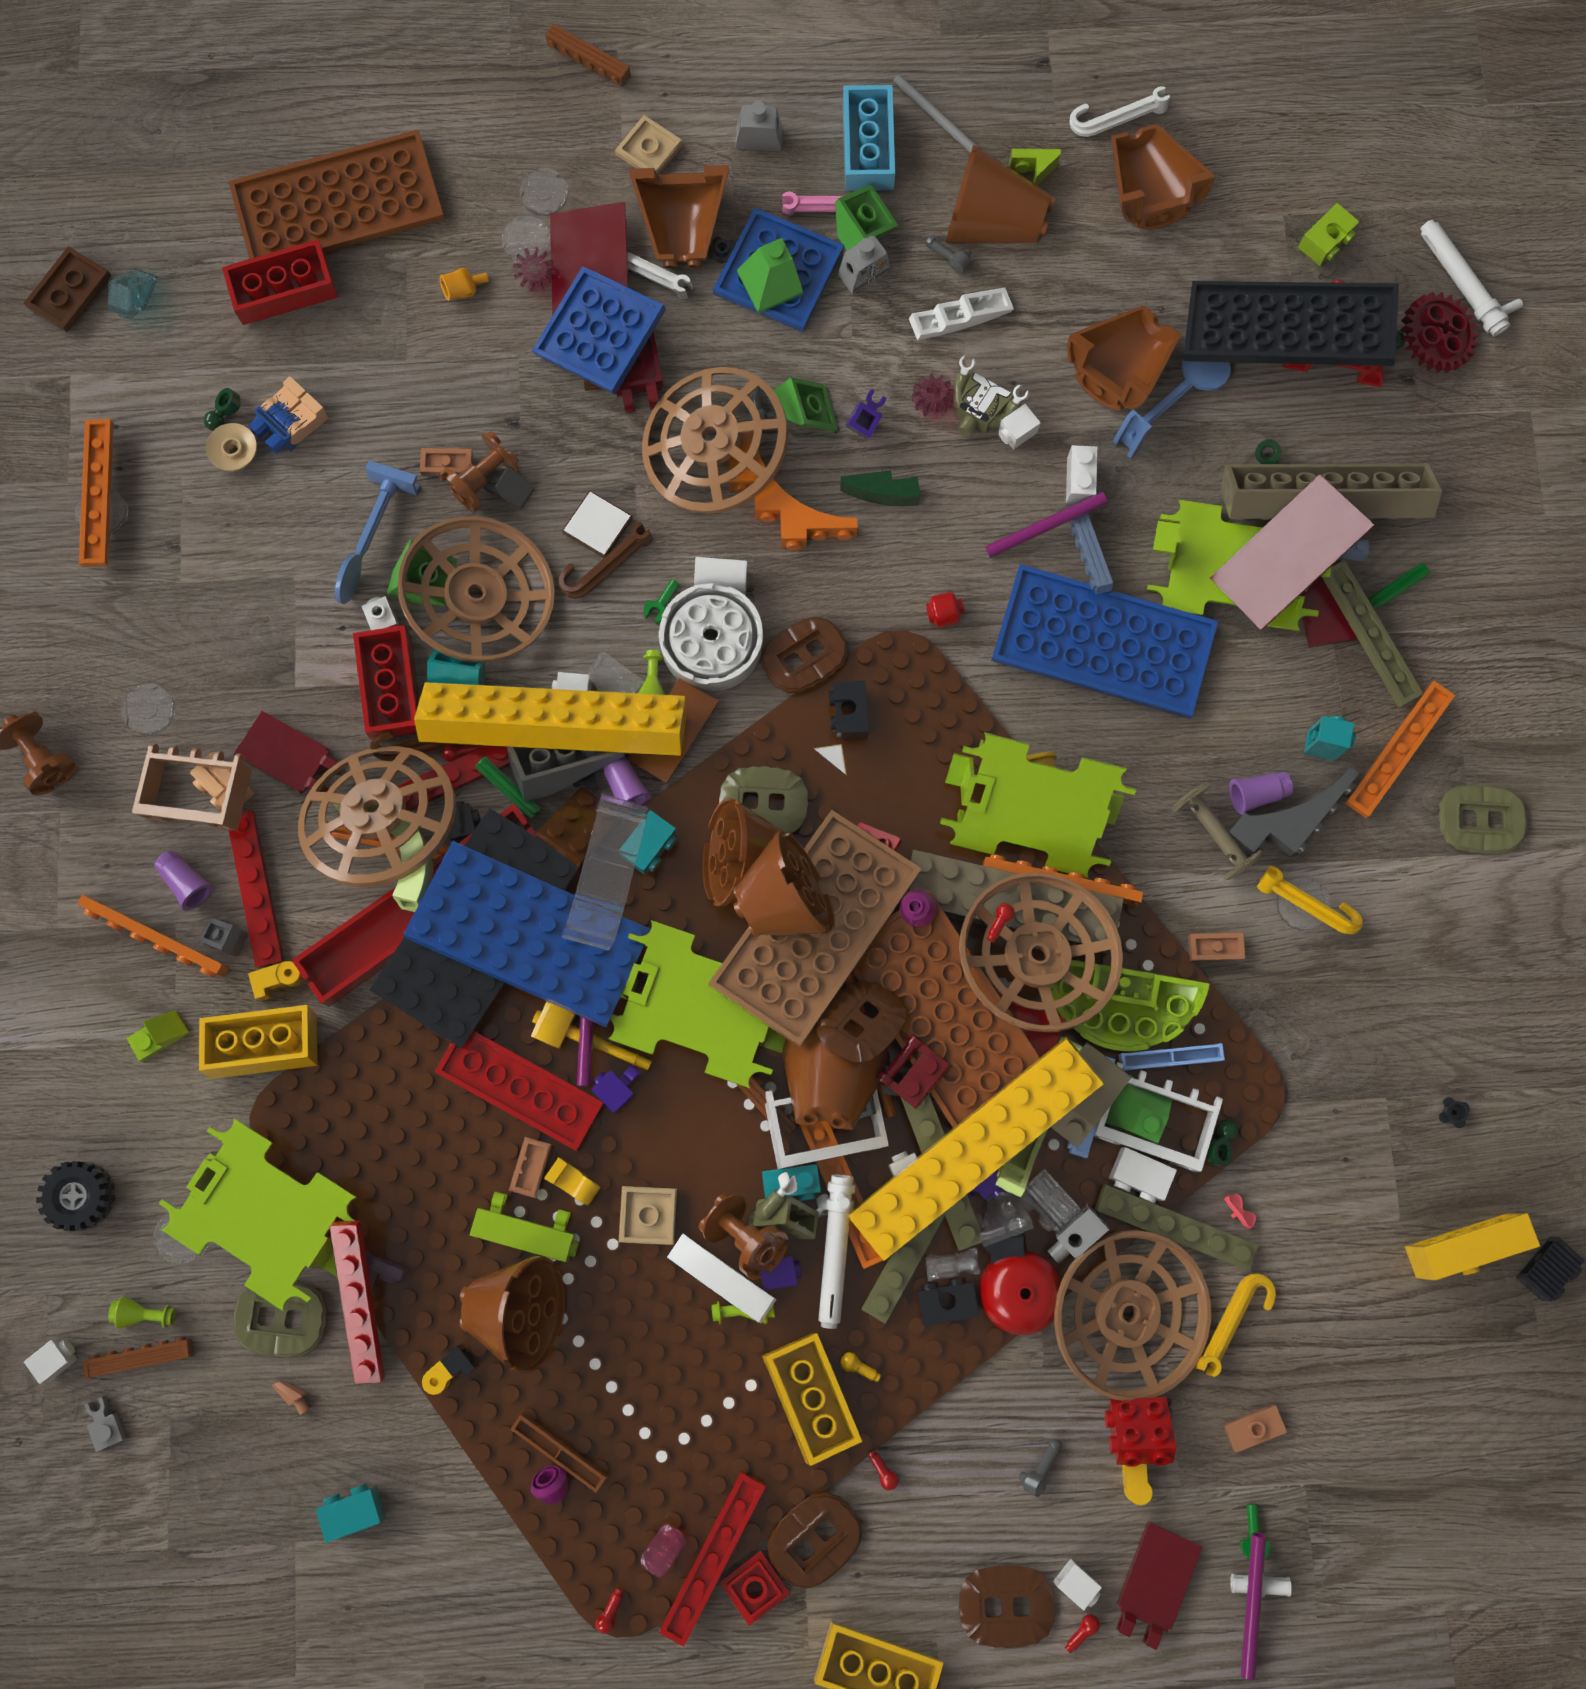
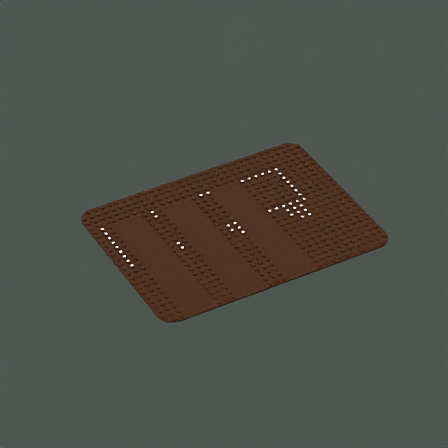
M885 631L866 640L851 651L844 667L837 670L834 676L829 677L824 683H820L814 688L806 689L802 693L793 694L620 822L581 865L565 891L649 929L652 928V920L693 934L695 938L691 950L694 954L723 963L749 927L745 917L740 918L737 915L734 903L726 906L713 905L714 900L708 899L703 882L704 843H710L712 829H708L709 822L719 804L721 785L726 780L728 774L735 772L739 768L767 766L792 771L802 778L808 790L807 814L800 828L791 834L803 848L806 847L830 811L833 810L856 826L859 823H864L899 837L902 843L897 853L910 860L913 850L982 865L985 857H990L992 854L950 844L955 838V831L950 826L940 824L941 818L958 822L957 814L959 809L964 810V814L967 806L962 805L961 787L945 783L954 753L972 757L974 775L978 774L982 758L964 753L962 750L963 746L978 748L981 739L985 742L984 732L1009 739L1012 738L935 645L924 636L909 631ZM865 680L869 726L868 738L837 740L836 732H831L830 716H835V707H829L828 691H833L834 682ZM850 706L841 708V712L844 715L855 712ZM842 744L846 774L814 748ZM976 783L971 800L980 803L986 785ZM744 793L742 804L749 809H756L758 807V794ZM771 794L769 796V809L783 810L784 795ZM651 810L676 828L677 835L675 837L678 839L669 851L665 849L659 858L662 860L655 871L651 872L649 870L645 876L619 856L618 851ZM1006 841L999 842L994 855L1005 857L1008 862L1026 861L1032 863V867L1039 869L1045 866L1048 858V853L1045 851ZM1095 842L1091 855L1110 859L1098 843ZM1112 861L1110 866L1103 864L1091 866L1088 870L1089 878L1084 877V879L1092 881L1095 878L1106 879L1110 881V885L1119 887L1121 884L1131 885ZM1058 871V873L1068 875V873ZM1142 899V902L1137 907L1122 904L1117 928L1122 945V968L1209 983L1204 1004L1198 1015L1194 1016L1184 1027L1183 1032L1170 1041L1161 1042L1147 1050L1118 1051L1104 1048L1086 1040L1074 1028L1062 1030L1059 1039L1061 1036L1064 1038L1068 1037L1070 1041L1082 1047L1088 1042L1104 1056L1115 1059V1064L1119 1062L1118 1055L1121 1053L1222 1043L1225 1060L1221 1062L1125 1072L1138 1078L1140 1071H1145L1147 1074L1144 1082L1160 1088H1164L1167 1079L1173 1081L1171 1092L1190 1097L1193 1088L1199 1090L1197 1101L1212 1106L1216 1097L1222 1098V1105L1211 1139L1219 1138L1216 1128L1221 1120L1231 1119L1238 1125L1239 1132L1237 1137L1229 1141L1233 1149L1231 1160L1233 1162L1264 1137L1280 1118L1285 1101L1283 1076L1270 1054L1195 962H1190L1189 955L1146 902ZM900 902L891 915L900 910ZM949 918L960 935L964 921ZM971 923L967 947L973 956H982V941L987 927ZM1000 935L994 943L991 942L990 955L1005 954L1007 941ZM645 945L636 962L638 965H641L647 950ZM1040 949L1032 950L1031 953L1035 960L1043 961L1045 959V955ZM1094 953V963L1111 966V953L1108 955ZM1085 955L1072 957V959L1085 961ZM1007 966L993 967L998 978H1006L1007 982H1012L1015 979ZM641 972L635 993L642 995L649 974ZM846 982L843 984L840 990L844 989L847 986ZM505 983L474 1030L475 1032L598 1100L600 1099L591 1090L595 1086L592 1083L594 1079L603 1071L607 1074L610 1070L620 1078L633 1065L608 1053L605 1054V1052L592 1048L590 1086H577L579 1042L565 1037L561 1048L558 1049L531 1037L536 1026L532 1020L536 1011H542L547 1001ZM1024 984L1022 991H1019L1017 996L1029 1001L1042 1002L1038 988ZM382 998L317 1046V1066L288 1069L274 1078L256 1098L249 1116L250 1128L273 1143L266 1154V1160L303 1185H308L315 1174L319 1172L357 1197L350 1202L348 1213L355 1221H361L378 1329L575 1610L596 1631V1618L605 1611L609 1599L616 1588L624 1591L622 1594L623 1598L615 1614V1627L607 1635L616 1638L640 1636L664 1622L741 1471L762 1482L766 1487L722 1574L768 1538L779 1521L786 1516L790 1509L794 1508L800 1501L807 1499L812 1493L825 1492L867 1458L869 1451L872 1449L877 1450L1018 1336L996 1327L981 1308L978 1297V1284L984 1268L991 1261V1254H986L985 1242L959 1251L946 1216H944L886 1324L861 1310L889 1258L863 1269L848 1236L841 1322L837 1324L836 1329L821 1327V1322L818 1319L828 1215L820 1217L821 1220L817 1223L815 1239H785L784 1244L788 1247L784 1257L792 1256L793 1261L799 1260L802 1277L796 1278L797 1285L765 1291L776 1299L773 1304L774 1318H768L767 1324L759 1323L743 1316L722 1318L721 1324H719V1321L713 1322V1304H717V1301L720 1302L721 1306L733 1304L689 1274L667 1256L681 1235L684 1234L764 1290L762 1278L752 1280L740 1270L739 1260L742 1252L735 1247V1238L729 1234L718 1242H708L703 1237V1232L699 1230V1223L714 1207L716 1198L726 1193L728 1196L739 1194L745 1199L746 1209L741 1222L748 1226L749 1213L756 1210V1204L759 1199H765L762 1171L777 1170L778 1168L768 1120L735 1083L705 1073L709 1061L706 1054L667 1040H660L657 1042L652 1055L609 1040L608 1038L614 1032V1024L611 1020H609L607 1027L594 1022L593 1034L630 1052L639 1054L652 1062L648 1071L634 1065L641 1073L628 1086L635 1096L617 1114H614L604 1104L578 1151H575L435 1073L451 1041ZM620 998L613 1014L623 1016L628 1000ZM869 1002L864 1004L867 1017L875 1018L879 1013L877 1008ZM576 1014L572 1025L580 1028V1016ZM896 1038L887 1047L890 1055V1064L902 1050ZM759 1043L752 1063L770 1068L773 1071L771 1075L756 1072L752 1075L753 1078L757 1076L763 1083L761 1087L765 1091L767 1089L772 1091L774 1101L791 1098L782 1053L762 1047ZM908 1059L903 1067L912 1068L913 1065ZM878 1089L877 1093L889 1146L843 1155L863 1201L893 1178L888 1166L894 1163L891 1157L907 1151L908 1156L915 1153L916 1157L922 1154L901 1097L891 1095L897 1115L886 1118ZM1172 1099L1169 1118L1157 1145L1194 1157L1208 1111ZM792 1104L783 1105L786 1109L784 1113L787 1116L791 1115L795 1119ZM871 1116L859 1119L853 1130L831 1127L838 1145L875 1138ZM795 1124L797 1128L785 1139L781 1136L785 1156L810 1151L799 1124ZM1105 1124V1127L1120 1131L1114 1127ZM1050 1127L1039 1148L1026 1189L1021 1197L1003 1190L996 1198L991 1195L985 1200L979 1192H976L969 1200L984 1240L985 1237L990 1236L991 1227L1025 1226L1027 1250L1038 1253L1049 1260L1056 1268L1062 1281L1075 1258L1070 1253L1063 1261L1058 1263L1049 1254L1048 1250L1059 1241L1056 1238V1232L1087 1202L1095 1209L1103 1184L1121 1190L1114 1186L1115 1181L1109 1179L1120 1148H1129L1177 1170L1165 1201L1156 1200L1155 1202L1156 1205L1171 1211L1227 1166H1212L1206 1157L1202 1171L1193 1172L1170 1164L1168 1160L1122 1144L1116 1145L1093 1137L1088 1158H1082L1070 1154L1069 1149H1067L1069 1141ZM525 1137L552 1144L536 1198L509 1191ZM558 1157L583 1172L589 1179L601 1187L589 1206L544 1179ZM814 1161V1162H809V1163H806V1164L797 1165V1166H792V1167L815 1165L816 1162H815V1161ZM818 1169L820 1192L815 1193V1198L817 1199L823 1194H827L830 1197ZM622 1186L677 1189L674 1245L619 1242ZM1130 1189V1192H1126L1136 1197H1139L1141 1194L1133 1189ZM494 1192L508 1195L502 1214L552 1228L554 1227L558 1210L571 1212L565 1231L577 1234L575 1241H579L576 1255L574 1258L570 1257L569 1262L549 1258L553 1261L552 1266L555 1271H560L565 1289L564 1318L559 1337H553L548 1349L552 1353L541 1367L531 1373H518L511 1370L467 1331H462L460 1328L462 1307L460 1293L464 1286H469L475 1279L525 1259L541 1256L470 1236L477 1208L490 1210ZM796 1195V1196H790V1197H792V1198H794V1199H796V1200L799 1201V1196H798V1195ZM816 1199L800 1201L814 1210L818 1209ZM1096 1211L1109 1228L1102 1237L1120 1231H1146ZM339 1217L336 1219V1221H344ZM330 1230L328 1231L326 1236H331ZM1072 1234L1069 1240L1076 1242L1081 1236ZM1137 1238L1115 1240L1116 1254L1118 1255ZM1104 1245L1098 1247L1085 1258L1072 1276L1073 1279L1083 1283L1092 1269L1106 1260ZM965 1277L966 1282H973L979 1317L927 1326L922 1325L916 1294L917 1290H922V1284L938 1282V1287L948 1286L950 1279ZM1023 1288L1020 1291L1021 1298L1025 1299L1027 1296H1030V1291L1027 1288ZM1067 1288L1064 1298H1065L1069 1293H1071L1072 1290H1070V1289ZM946 1292L940 1296L939 1302L942 1308H950L953 1305L954 1298L951 1293ZM811 1333H817L862 1442L810 1466L805 1462L762 1356ZM463 1344L479 1366L466 1376L462 1371L451 1379L449 1387L441 1393L435 1395L428 1394L422 1387V1379L425 1373L455 1347ZM847 1352L855 1353L860 1362L881 1374L879 1381H871L857 1372L844 1371L840 1365L841 1357ZM522 1413L608 1475L596 1493L566 1471L568 1491L561 1502L546 1504L533 1496L531 1484L537 1472L550 1465H559L510 1430Z

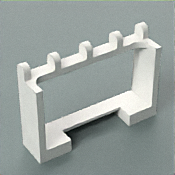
M1117 1062L1116 1065L1123 1069V1064ZM1141 1070L1138 1079L1131 1078L1127 1084L1208 1111L1195 1156L1191 1157L1105 1127L1109 1109L1097 1123L1093 1137L1116 1145L1128 1146L1168 1160L1170 1164L1193 1172H1201L1223 1099L1216 1097L1212 1106L1197 1101L1199 1094L1197 1089H1192L1190 1097L1171 1092L1173 1084L1171 1080H1166L1164 1088L1145 1083L1147 1072Z
M876 1089L872 1096L876 1114L871 1116L875 1138L785 1156L775 1107L792 1104L791 1098L774 1101L772 1091L765 1092L767 1100L765 1109L778 1169L889 1146Z

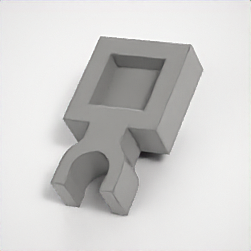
M106 1396L98 1398L100 1403L98 1411L94 1409L92 1402L85 1404L87 1413L94 1420L93 1423L86 1426L96 1452L126 1439L117 1412L108 1415L107 1409L109 1405Z

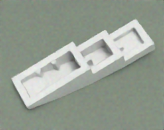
M1006 288L964 294L958 301L937 304L934 310L912 313L909 321L917 340H922L987 322L1012 312L1014 308Z
M684 1234L681 1235L667 1256L678 1266L759 1323L763 1321L776 1301L770 1294Z

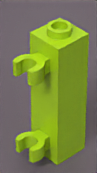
M494 1192L490 1210L477 1208L470 1236L563 1262H569L570 1257L574 1258L579 1245V1241H575L577 1234L565 1231L571 1212L558 1210L553 1228L502 1214L508 1195Z

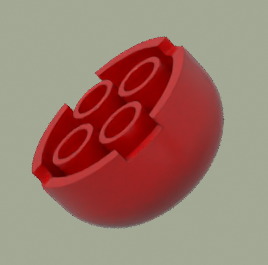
M1025 1250V1257H1007L994 1264L990 1261L980 1276L978 1284L979 1302L987 1318L999 1329L1014 1335H1032L1046 1329L1054 1321V1310L1061 1278L1049 1260L1038 1253ZM1023 1288H1027L1030 1291V1296H1027L1025 1299H1022L1020 1296V1291Z

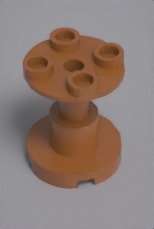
M492 431L488 434H482V439L491 452L476 466L470 463L458 475L448 467L439 473L442 482L448 480L451 484L448 490L467 509L470 507L472 513H475L482 507L480 500L475 494L488 483L486 477L501 463L506 468L509 466L519 473L518 458L511 450L505 451L499 445L501 441Z
M32 712L20 717L11 715L3 721L4 727L0 729V750H8L19 746L26 756L23 761L30 771L24 777L23 783L32 795L39 796L55 790L53 785L59 781L65 784L72 778L77 770V765L73 758L67 753L53 755L46 746H39L34 740L33 736L38 733L43 725V718L38 712Z
M723 1193L716 1198L714 1207L699 1223V1230L703 1232V1237L708 1242H718L729 1234L735 1238V1247L742 1252L739 1260L740 1270L748 1278L758 1280L762 1278L760 1273L765 1270L770 1273L781 1262L787 1251L788 1246L784 1244L785 1239L788 1240V1236L777 1226L772 1225L759 1230L754 1225H744L741 1220L746 1209L745 1199L739 1194L728 1196L726 1193Z

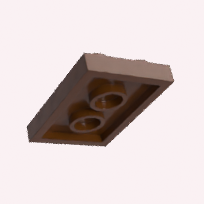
M68 246L23 304L32 312L67 333L111 277V274L107 269Z
M580 787L537 831L535 837L550 845L576 866L580 867L617 827L624 815Z

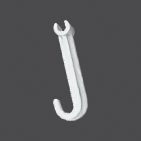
M1157 87L1153 91V95L1087 122H1079L1077 118L1089 109L1088 104H1083L1071 113L1070 128L1079 136L1089 137L1151 112L1162 114L1168 109L1170 95L1164 97L1165 87Z
M627 252L628 270L676 292L681 299H688L686 290L682 288L688 287L693 290L688 276L683 274L676 275Z

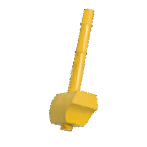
M546 1002L543 1010H537L532 1020L536 1026L531 1037L558 1049L561 1048L565 1037L579 1042L580 1028L572 1025L576 1014ZM593 1034V1049L605 1052V1054L608 1053L633 1064V1066L635 1065L648 1071L651 1060Z

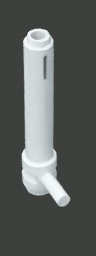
M1434 220L1426 222L1420 228L1422 231L1421 236L1474 309V315L1477 320L1483 322L1484 330L1487 334L1491 333L1493 337L1505 331L1510 326L1508 314L1522 308V300L1516 299L1501 306L1496 298L1492 299L1440 224L1434 222Z
M841 1174L831 1175V1181H828L827 1189L830 1192V1197L826 1200L828 1219L818 1320L821 1322V1327L827 1329H836L837 1324L841 1322L850 1222L848 1216L854 1209L852 1194L855 1193L856 1184L853 1183L854 1177Z

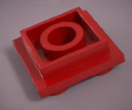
M761 1550L719 1581L749 1626L791 1594ZM752 1581H758L763 1586V1591L758 1596H752L747 1592L746 1587Z

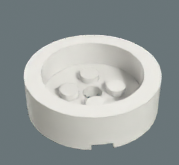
M707 583L682 591L668 604L660 623L659 643L665 664L677 679L680 678L701 691L716 692L735 687L751 675L761 658L763 629L757 609L744 594L729 586L727 588ZM708 629H714L718 632V636L715 641L707 640L703 636L704 632Z

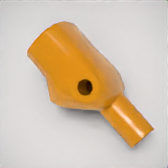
M459 268L454 272L440 275V285L448 301L472 297L476 293V285L489 282L487 273L472 276L466 268Z

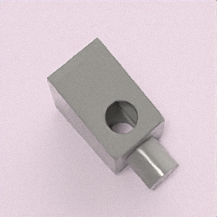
M756 101L752 105H743L737 123L735 149L781 151L783 127L777 108L765 106L761 101Z

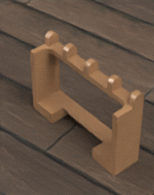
M151 743L148 746L132 809L133 814L147 820L170 822V819L204 823L217 829L238 830L252 772L251 769L243 766L245 761L244 754L237 753L234 756L233 762L223 761L224 753L222 751H215L213 759L210 760L201 759L202 752L196 748L191 750L190 757L178 756L179 748L177 746H170L167 754H158L159 746L157 744ZM166 762L231 769L221 814L156 806Z

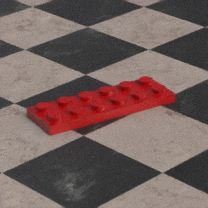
M475 1031L463 1048L451 1042L435 1070V1073L575 1151H578L604 1105L602 1101Z

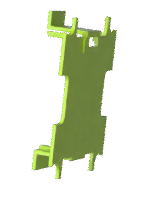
M1178 500L1180 509L1176 514H1161L1160 520L1163 521H1158L1153 551L1170 553L1168 570H1171L1169 586L1162 587L1148 584L1147 591L1159 593L1163 598L1162 605L1199 616H1203L1205 604L1208 602L1236 605L1210 577L1251 540L1262 527L1222 521V506ZM1332 566L1321 576L1330 578ZM1299 596L1267 626L1300 631L1298 627L1299 619L1303 616L1318 617L1319 611L1302 608L1305 597Z
M985 732V742L981 739L978 748L963 746L962 750L964 753L982 758L977 775H974L972 757L953 754L945 783L961 787L962 805L967 806L965 814L964 810L959 809L957 814L958 822L941 818L940 824L950 826L955 831V838L950 844L994 855L998 843L1002 841L1042 850L1048 853L1045 866L1056 868L1058 871L1065 873H1080L1085 878H1089L1088 870L1095 864L1110 866V859L1091 854L1097 838L1102 837L1106 823L1115 825L1124 800L1123 795L1115 794L1113 791L1116 790L1131 795L1136 793V789L1127 787L1121 782V776L1127 768L1084 757L1081 758L1079 767L1075 771L1032 762L1026 758L1030 746L1029 743ZM976 783L986 785L980 803L971 800Z
M652 920V928L648 934L637 936L629 933V939L645 944L647 950L641 965L634 963L627 984L620 997L628 1000L623 1016L612 1014L610 1018L614 1024V1032L608 1038L609 1040L652 1055L658 1041H670L706 1054L709 1061L705 1073L750 1088L749 1079L754 1073L772 1074V1069L752 1063L758 1044L760 1043L762 1047L782 1053L786 1038L709 987L708 983L723 963L694 954L691 947L695 935ZM641 972L649 974L642 995L635 993Z
M233 1118L232 1127L226 1132H219L209 1127L207 1132L221 1140L223 1145L216 1156L212 1153L208 1154L186 1186L191 1192L182 1208H176L164 1199H161L159 1204L168 1210L170 1219L168 1224L160 1230L198 1255H201L208 1243H216L251 1267V1275L244 1286L282 1311H285V1304L291 1297L297 1296L309 1303L312 1297L295 1287L294 1284L306 1266L308 1268H324L338 1278L332 1238L326 1235L330 1230V1225L336 1221L337 1217L344 1221H355L348 1213V1206L357 1197L319 1172L315 1174L308 1185H303L266 1160V1154L273 1143Z

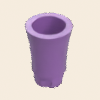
M625 755L604 767V774L613 792L619 812L634 810L651 798V793L644 786L630 760H627Z
M1287 772L1232 779L1229 783L1232 805L1240 815L1263 805L1280 801L1282 798L1289 797L1293 793V783Z
M174 850L161 854L154 863L155 869L160 873V877L168 885L184 911L197 908L211 896L214 890L213 885L201 877Z

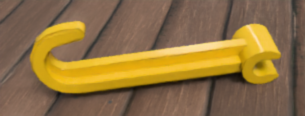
M1270 866L1260 878L1257 888L1265 894L1275 892L1341 933L1357 934L1363 927V919L1353 907L1345 902H1342L1339 906L1351 918L1349 920L1284 880L1283 873L1274 866Z
M1256 1273L1243 1277L1204 1355H1201L1195 1366L1196 1369L1205 1371L1209 1363L1206 1375L1212 1377L1219 1375L1222 1368L1220 1362L1258 1287L1263 1286L1267 1290L1263 1308L1265 1310L1272 1309L1276 1298V1290L1272 1281L1267 1276Z

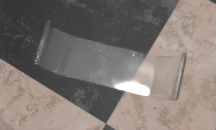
M601 793L595 810L597 815L562 937L610 951L627 900L646 824L648 807Z

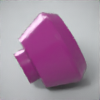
M924 890L908 892L900 903V914L903 920L914 927H922L929 924L937 912V904L934 897Z
M555 1465L544 1467L537 1472L531 1484L533 1496L546 1504L561 1502L568 1491L567 1473L562 1467Z

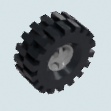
M64 1162L61 1163L60 1167L55 1166L50 1169L52 1174H45L42 1178L46 1182L45 1185H39L37 1191L42 1192V1197H36V1203H42L43 1206L38 1211L40 1215L47 1216L43 1220L47 1224H54L53 1228L57 1230L63 1229V1231H84L96 1227L97 1222H103L106 1219L104 1213L111 1212L113 1207L108 1206L109 1202L115 1201V1195H110V1190L115 1189L114 1183L108 1182L111 1179L110 1175L103 1173L104 1169L101 1166H95L94 1163Z

